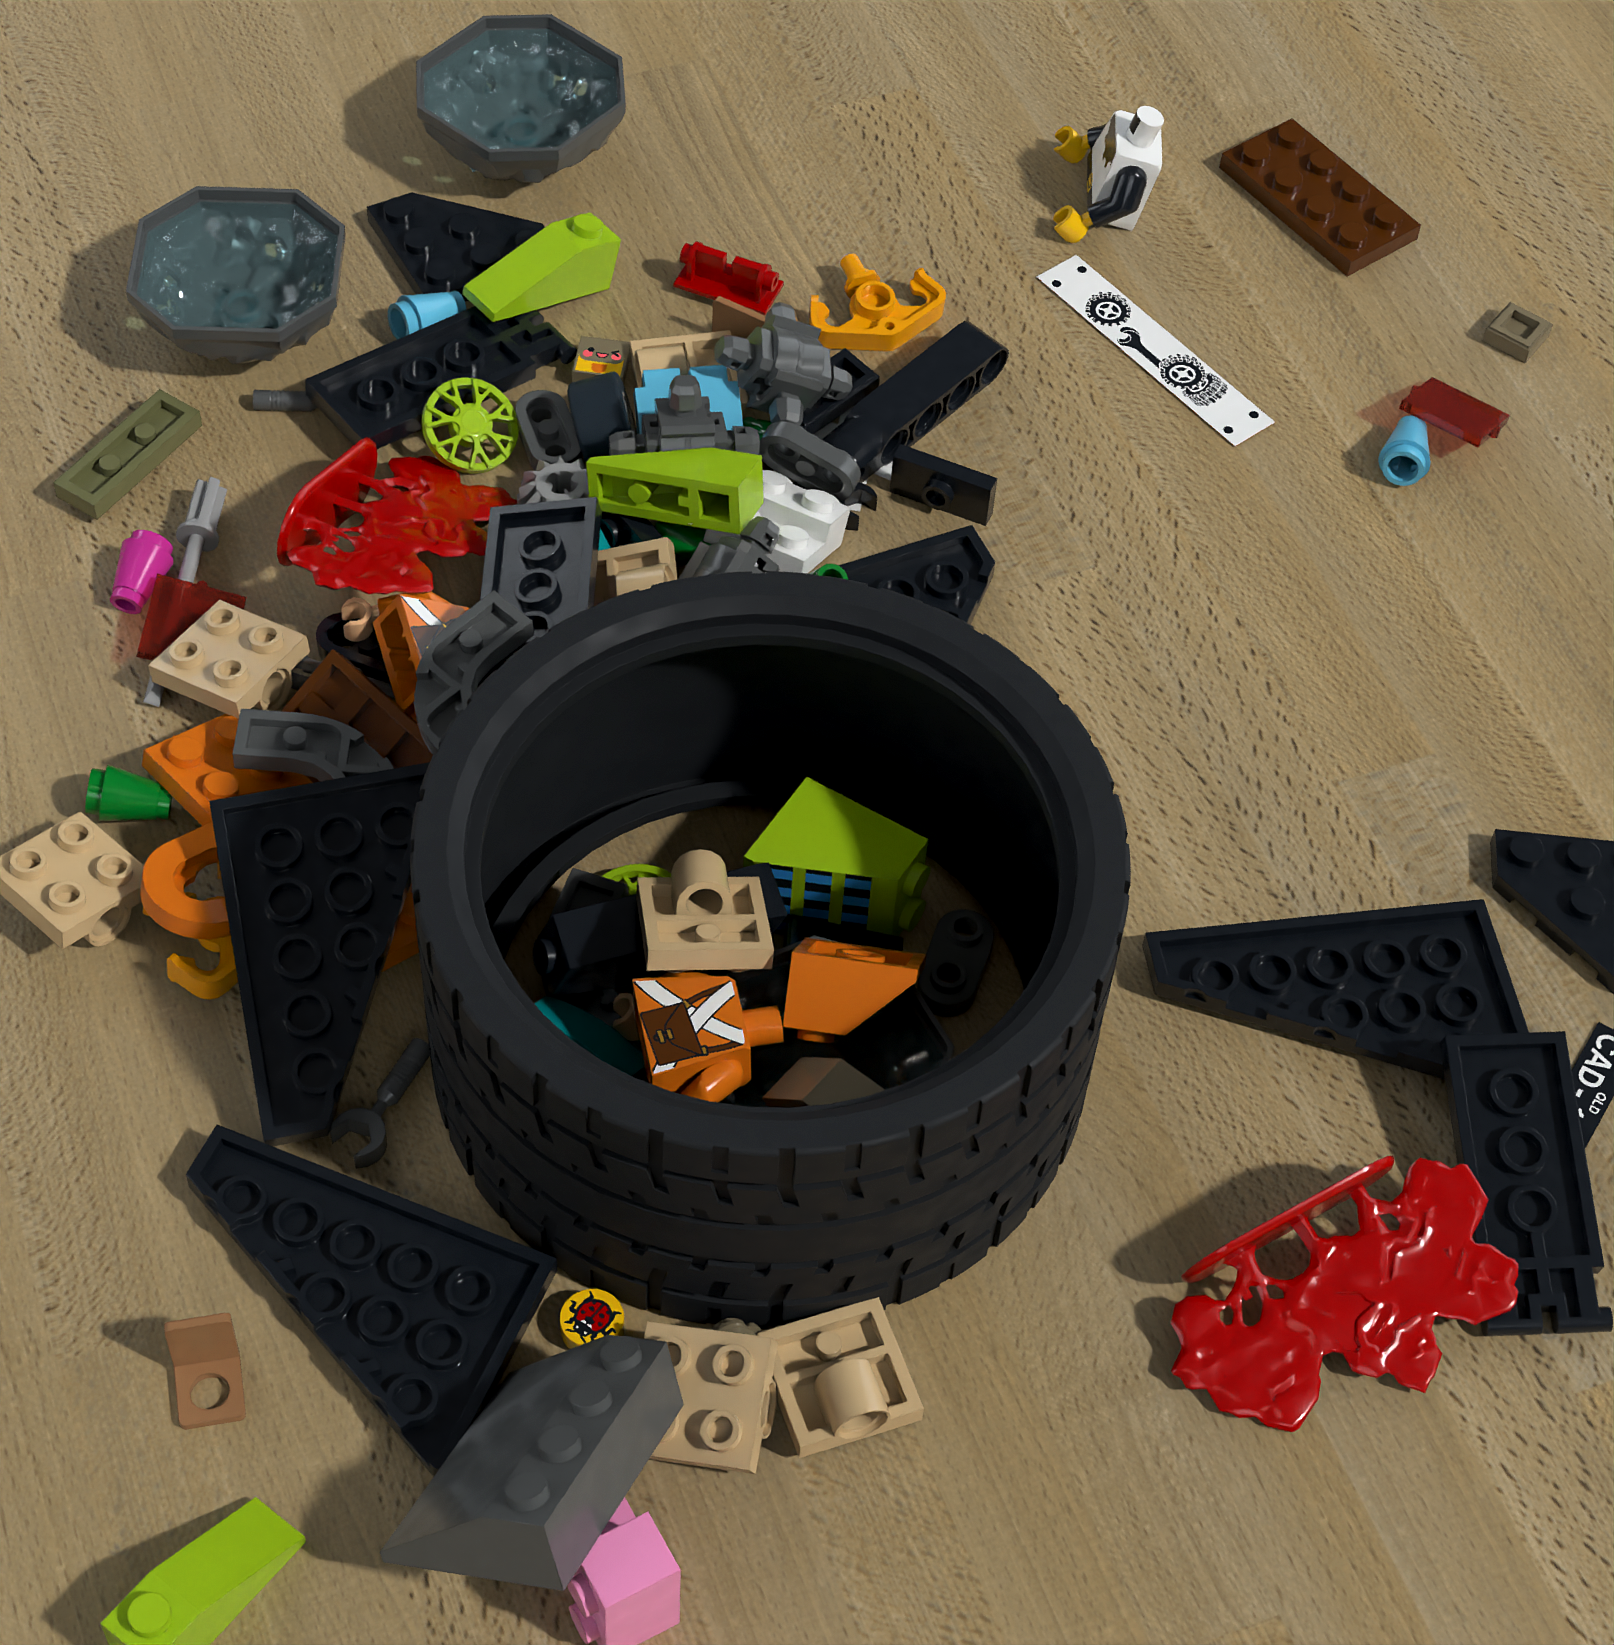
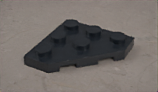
M413 192L367 206L369 224L415 294L458 291L465 302L469 300L462 294L464 285L545 228L542 223Z
M969 525L839 566L846 572L848 580L866 583L869 587L876 589L884 588L912 597L932 607L939 608L971 625L993 578L995 560L973 525Z
M1495 829L1490 841L1492 888L1509 903L1516 899L1537 918L1535 924L1537 928L1569 956L1574 952L1580 955L1599 972L1596 979L1614 994V841Z

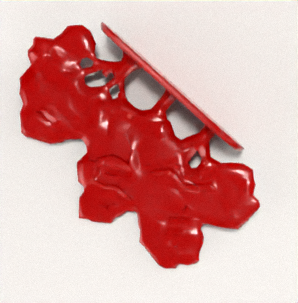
M365 437L307 482L295 495L281 525L277 542V557L279 563L283 566L296 565L308 570L313 574L315 585L331 590L350 587L366 594L385 595L393 592L425 594L434 589L433 573L425 563L420 561L416 554L419 552H430L443 558L462 557L466 553L485 556L488 532L477 527L474 522L489 521L490 507L517 505V500L511 498L510 494L501 487L464 485L461 483L460 474L457 470L448 467L439 459L427 455H422L418 458H391L388 465L394 477L382 480L374 479L378 458L377 448L373 440ZM394 487H402L409 491H400ZM370 488L383 496L381 500L363 503ZM355 512L360 513L364 517L363 523L357 527L338 528ZM357 532L360 536H349L345 533ZM337 536H340L350 541L355 550L353 552H344L333 542H337L339 540ZM327 546L332 548L336 554L333 555L323 550Z
M1393 1155L1386 1156L1235 1238L1198 1261L1181 1275L1183 1282H1198L1228 1266H1233L1237 1269V1278L1225 1300H1214L1207 1295L1187 1296L1175 1304L1170 1324L1178 1335L1181 1350L1171 1369L1172 1374L1181 1378L1186 1388L1192 1390L1207 1389L1219 1411L1231 1413L1239 1418L1256 1417L1265 1426L1294 1432L1301 1427L1317 1402L1321 1385L1319 1373L1324 1355L1331 1352L1342 1353L1351 1370L1355 1373L1375 1378L1385 1373L1392 1374L1399 1384L1426 1393L1430 1381L1435 1376L1442 1356L1432 1330L1435 1317L1461 1319L1470 1324L1477 1325L1482 1321L1511 1311L1516 1305L1519 1292L1514 1285L1518 1277L1517 1261L1503 1254L1495 1246L1475 1243L1472 1238L1489 1200L1469 1166L1459 1163L1450 1168L1441 1161H1432L1420 1157L1409 1167L1402 1192L1389 1202L1370 1197L1366 1190L1367 1187L1378 1181L1392 1169L1394 1157ZM1352 1198L1357 1204L1360 1230L1353 1236H1332L1329 1239L1318 1237L1309 1221ZM1390 1213L1395 1216L1400 1223L1399 1229L1390 1231L1379 1215ZM1295 1230L1310 1253V1262L1307 1269L1300 1275L1288 1280L1275 1279L1262 1274L1256 1262L1255 1251ZM1275 1285L1283 1291L1284 1298H1270L1266 1286ZM1250 1286H1256L1262 1300L1260 1321L1254 1326L1244 1324L1242 1315V1298L1247 1301L1253 1297L1249 1290ZM1227 1306H1230L1233 1311L1232 1324L1225 1325L1220 1319V1312Z

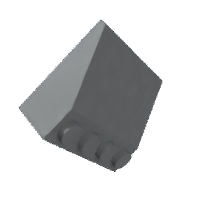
M606 1335L508 1373L381 1549L380 1554L383 1562L564 1591L684 1405L667 1342L630 1336Z

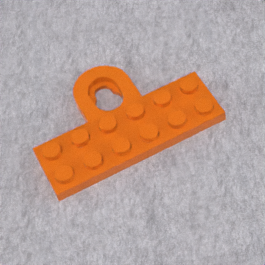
M226 713L150 746L143 751L142 767L202 826L166 842L150 854L143 867L140 888L141 901L148 915L157 924L177 935L193 939H218L231 935L225 896L205 901L187 897L184 892L185 887L195 882V878L201 869L207 865L219 863L209 801L313 783L307 776L294 772L234 768L233 748L239 719ZM410 884L382 972L419 953L412 884Z

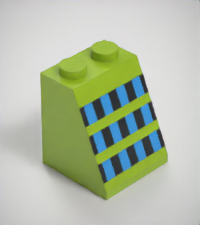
M809 777L804 779L744 855L743 867L769 862L788 914L774 932L777 934H784L789 914L893 936H899L903 929L910 932L918 924L924 912L926 901L921 899V893L930 874V866L925 864L928 847L927 838Z

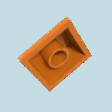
M805 938L792 951L782 1027L798 1029L797 1038L820 1043L834 1042L835 1034L847 1035L916 983L925 967L927 954Z

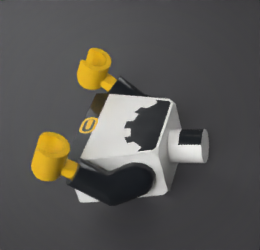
M1141 106L1137 109L1136 113L1122 110L1115 111L1107 124L1088 129L1087 135L1084 136L1077 133L1071 126H1064L1055 133V138L1062 145L1055 147L1054 151L1067 162L1072 164L1078 163L1085 157L1088 149L1091 148L1087 156V212L1080 215L1072 206L1067 205L1060 208L1053 216V220L1057 223L1054 230L1065 241L1070 243L1079 242L1086 235L1091 225L1099 228L1109 224L1130 231L1134 229L1162 166L1161 127L1164 118L1158 110L1150 106Z

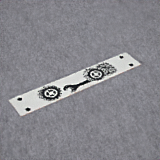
M1075 255L1036 276L1233 446L1239 445L1275 423L1079 256Z

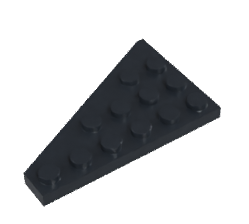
M430 762L209 801L263 1140L268 1145L274 1147L329 1135L411 884L410 854L412 853L411 833L416 803L420 801V788Z
M1484 899L1146 932L1142 944L1155 995L1444 1080L1440 1043L1445 1035L1529 1032Z
M216 1125L186 1173L189 1188L434 1477L492 1397L557 1272V1258L223 1126Z

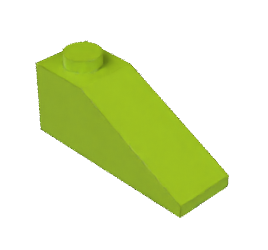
M591 212L552 222L464 285L462 294L492 322H496L610 288L621 239Z
M709 447L590 457L586 462L589 498L597 497L603 512L740 535L764 503L762 455Z
M257 1497L253 1498L156 1566L100 1623L108 1645H211L306 1543L305 1536Z

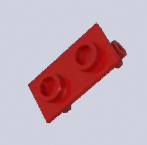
M698 241L693 245L684 244L680 253V262L685 263V266L673 283V287L715 300L718 296H721L762 315H766L784 286V281L779 280V273L772 271L771 265L757 263L736 256L732 264L727 263V252L705 246Z

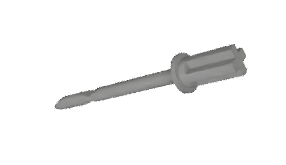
M210 477L208 482L200 479L196 481L185 522L177 527L176 538L179 543L186 547L156 657L179 637L202 551L209 552L218 546L219 535L216 530L227 489L219 486L220 480ZM151 675L143 702L159 707L165 687L152 682Z

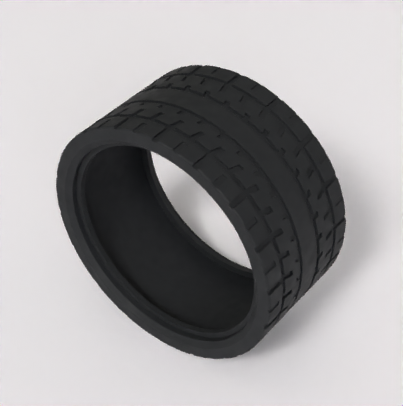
M752 571L727 572L687 577L651 585V588L639 591L637 589L613 597L563 620L548 629L547 634L541 638H534L510 656L498 670L493 671L467 700L466 709L459 710L440 740L439 749L432 756L420 788V801L416 803L411 833L412 853L410 854L411 884L435 1094L445 1128L449 1129L450 1141L469 1176L474 1175L475 1186L500 1218H504L510 1224V1228L529 1246L557 1258V1267L590 1287L594 1286L612 1294L620 1301L645 1310L648 1307L660 1310L661 1315L695 1323L716 1324L727 1318H738L745 1325L747 1323H755L761 1329H767V1325L782 1326L879 1297L883 1309L886 1310V1305L894 1302L900 1305L939 1287L940 1283L948 1279L952 1280L984 1258L990 1246L997 1247L1023 1222L1029 1209L1034 1208L1043 1197L1057 1175L1058 1166L1063 1164L1074 1139L1086 1097L1128 912L1131 862L1129 844L1126 843L1128 833L1119 796L1113 794L1114 782L1098 748L1093 745L1091 736L1067 704H1062L1059 700V694L1034 669L1027 666L1017 655L985 633L982 635L974 630V626L939 608L925 604L920 600L888 589H876L869 587L866 583L807 573L766 571V573H752ZM809 777L927 838L928 847L926 855L958 879L979 901L998 927L1012 953L1024 989L1020 998L1001 1020L971 1047L942 1066L905 1084L869 1096L832 1104L791 1108L748 1107L711 1102L671 1092L634 1078L600 1060L571 1040L543 1015L522 990L504 960L520 926L542 895L568 869L592 851L626 832L647 823L683 812L740 804L785 805L804 779Z

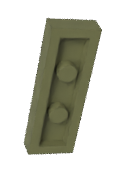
M159 389L53 482L56 497L98 520L202 426L200 411Z

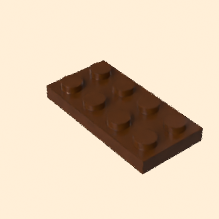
M1292 118L1222 153L1219 166L1222 171L1347 277L1418 239L1421 228L1420 223Z
M334 649L329 652L281 710L283 712L306 713L327 717L356 729L364 734V742L378 752L383 759L385 757L389 759L393 768L428 763L433 756L421 736L417 722L346 657ZM307 776L313 783L320 782L315 777Z

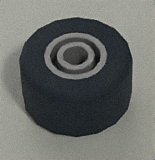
M616 372L590 377L568 385L567 394L571 417L585 462L590 457L609 456L610 435L634 430L635 434H637L633 412L624 384Z

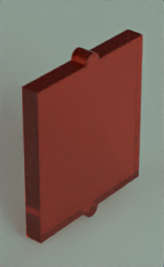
M1431 377L1421 386H1412L1410 394L1402 399L1399 409L1477 448L1490 437L1497 438L1501 428L1507 424L1510 417L1509 414L1434 377Z
M157 574L136 657L153 661L217 601L222 600L244 610L247 597L208 587L205 581H198L195 584Z

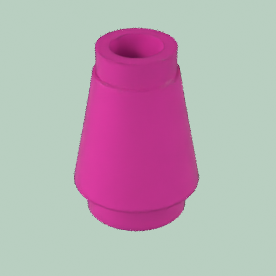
M135 530L130 538L122 541L112 595L110 597V603L115 608L129 614H139L143 606L174 563L171 556L173 546L166 538L152 531Z

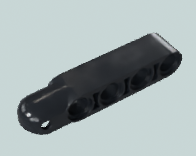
M963 321L859 401L847 414L843 423L827 434L822 440L837 449L846 451L852 456L860 468L861 477L859 482L863 483L881 467L893 461V455L900 444L908 447L913 446L997 378L1007 362L1009 350L971 322Z

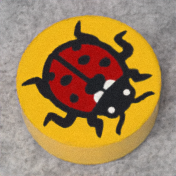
M600 1289L582 1290L569 1297L560 1312V1332L565 1345L572 1349L606 1335L623 1336L624 1311L616 1297Z

